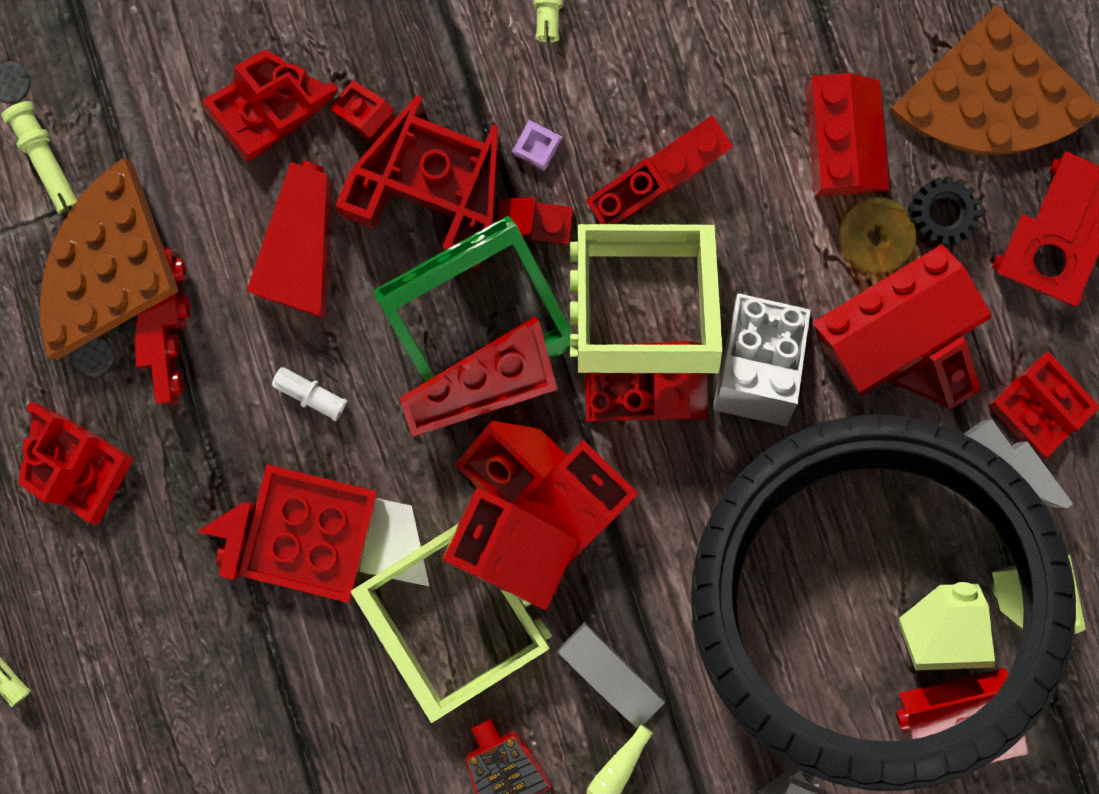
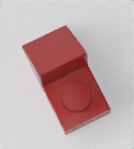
M353 80L329 106V109L370 144H374L395 120V116L392 114L395 109L386 100Z
M535 197L499 199L496 222L509 215L517 225L524 241L569 246L573 207L537 203Z
M243 502L198 530L199 533L227 538L226 544L220 545L216 557V566L220 567L219 577L233 580L241 577L238 574L256 503Z

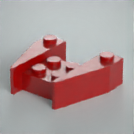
M416 95L349 171L335 207L340 217L373 230L378 225L390 194L454 218L442 246V250L445 251L494 224L499 144L498 126L492 124L485 143L422 119L425 112L422 97ZM483 261L471 268L479 271Z

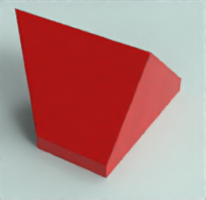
M963 337L954 340L887 381L944 405L948 410L981 391L967 341Z

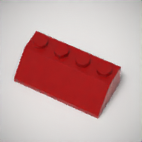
M941 244L813 321L812 324L822 352L858 395L862 397L988 321L992 316L965 267Z

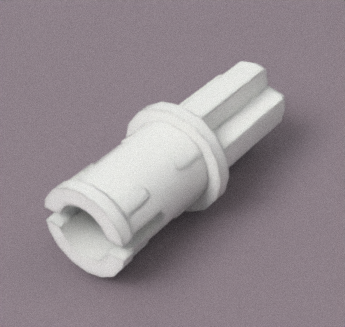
M281 367L273 378V387L301 401L302 407L305 408L308 405L332 418L334 421L338 420L346 406V399H342L318 386V381L310 382L284 367Z

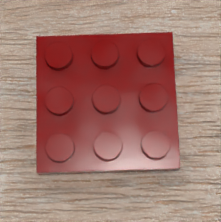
M266 464L238 576L350 603L352 599L350 591L355 587L379 491Z

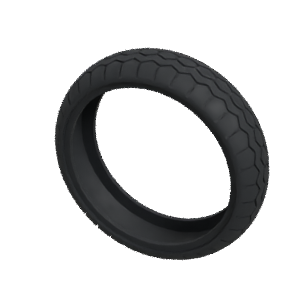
M859 415L816 424L786 437L760 454L735 478L715 506L699 542L692 574L691 610L697 646L712 685L732 716L757 742L791 766L811 776L834 784L872 791H906L948 783L981 769L1007 752L1034 726L1054 697L1068 664L1075 633L1076 596L1068 553L1051 514L1035 490L1009 463L978 441L943 425L897 415ZM884 469L912 473L931 479L948 487L976 507L993 525L1004 541L1015 564L1022 589L1024 612L1020 646L1010 673L997 694L979 711L961 723L935 734L902 741H875L842 735L815 724L787 706L762 680L749 660L740 634L737 610L739 580L748 550L766 520L779 506L805 487L824 478L856 470Z

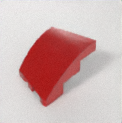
M263 50L234 66L233 83L202 100V108L247 163L284 139L310 119L337 94L338 88L331 82L326 85L308 76L305 69L295 64L286 63L281 57Z
M30 401L27 407V412L32 415L29 438H24L22 452L24 460L20 466L18 484L43 502L65 505L88 523L99 524L134 458L68 418L36 402Z

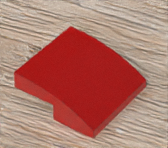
M1049 351L1032 363L988 405L992 412L1021 442L1029 443L1041 461L1048 458L1069 434L1078 431L1099 409L1097 402Z

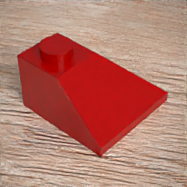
M492 421L454 465L476 487L518 507L567 455L540 429Z

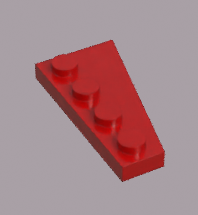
M536 316L401 396L399 400L411 436L415 437L558 390L539 320Z

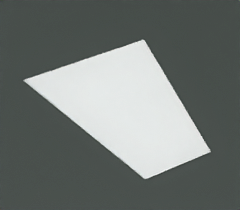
M377 498L359 572L377 575L421 547L411 505ZM424 559L393 579L429 586Z

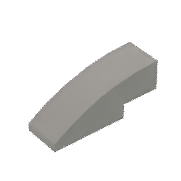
M992 419L981 421L964 433V435L988 447L1009 463L1035 490L1044 504L1054 508H1069L1073 505L1072 501L1028 442H1016L1011 446Z
M585 622L558 648V653L637 729L640 725H644L665 703Z

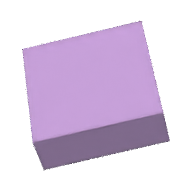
M529 119L512 150V155L545 172L562 141V136Z

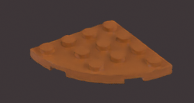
M996 5L892 106L889 112L917 134L947 144L952 149L974 154L1003 155L1035 150L1038 147L1069 136L1099 114V104Z
M126 158L108 168L83 192L67 214L52 244L45 266L40 297V323L47 358L58 360L179 292L134 164Z

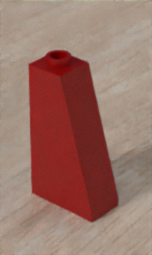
M303 161L301 166L290 162L247 292L256 297L324 319L327 312L332 181L327 174L323 173L325 168L318 164Z

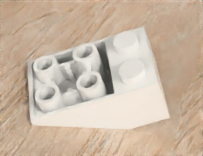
M737 293L718 377L713 410L782 426L788 425L798 404L810 309Z

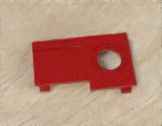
M1065 151L1062 158L1053 160L1048 173L1054 175L1036 219L1021 214L1004 255L996 256L991 269L996 270V273L1076 307L1084 297L1083 290L1099 254V165ZM1043 245H1054L1061 249L1065 256V267L1055 277L1043 276L1034 266V254Z

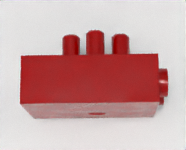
M1001 668L898 693L901 709L895 710V715L900 732L906 733V738L909 740L935 734L961 723L992 700L1006 681L1009 673L1006 668ZM1025 735L1007 752L992 762L1028 754Z

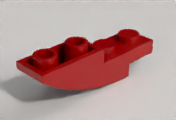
M711 115L652 157H646L585 201L600 224H621L703 172L705 167L732 150L734 146L715 117Z
M170 248L164 249L179 292L138 314L135 337L136 367L146 370L152 369L155 403L163 405L180 403L179 394L183 393L184 385L181 372H176L175 357L180 354L178 337L176 334H172V329L186 328V318L190 317L191 314L189 298L187 295H183L182 280L187 278L185 261L183 258H179V254Z

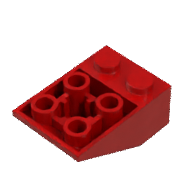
M675 341L622 345H702V343ZM585 373L587 422L708 420L707 373Z
M582 440L518 507L579 540L570 558V563L639 493L590 445Z
M477 487L441 561L546 611L579 540L523 509Z

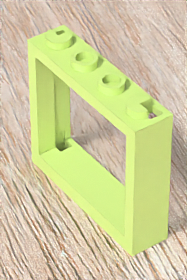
M578 224V242H570V262H578V270H570V293H578V302H570V325H578V334H570V357H578V373H719L723 351L715 225ZM589 256L697 257L702 345H590Z
M458 524L350 591L431 723L549 650L550 644L547 639L552 637L542 618L539 617L534 620L528 611L527 606L531 605V603L501 590L533 642L441 700L374 590L449 544Z

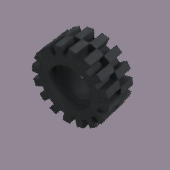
M947 176L941 180L939 177L924 185L912 197L914 199L909 203L907 209L911 210L907 220L913 224V227L910 228L912 233L915 234L917 232L920 235L918 238L920 242L924 243L927 241L930 243L929 247L933 248L941 244L945 248H949L952 245L959 244L973 234L972 232L977 229L980 223L977 222V219L982 216V210L977 208L981 201L979 197L974 199L972 193L975 192V189L972 186L967 189L964 187L966 181L962 179L953 181V177ZM946 199L956 206L958 217L952 226L943 227L933 221L931 206L936 200Z

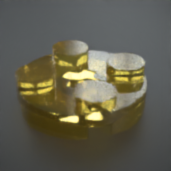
M871 198L857 204L844 216L839 226L838 243L842 258L855 269L867 274H883L896 269L909 258L916 242V229L913 222H910L909 217L906 215V210L897 202L886 198ZM875 226L880 227L881 234L886 236V242H879L877 246L872 245L871 239L867 238V232H872Z

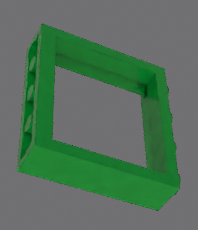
M509 215L373 290L380 307L424 382L435 377V374L401 318L397 308L510 245H513L556 326L555 329L543 335L548 356L555 357L569 349L570 334L574 333L517 225Z

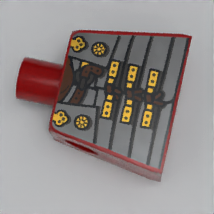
M491 718L471 728L479 748L468 753L466 762L476 794H539L551 788L549 775L516 730L500 737Z

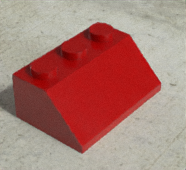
M852 73L811 76L805 86L814 197L888 192L890 189L880 80Z

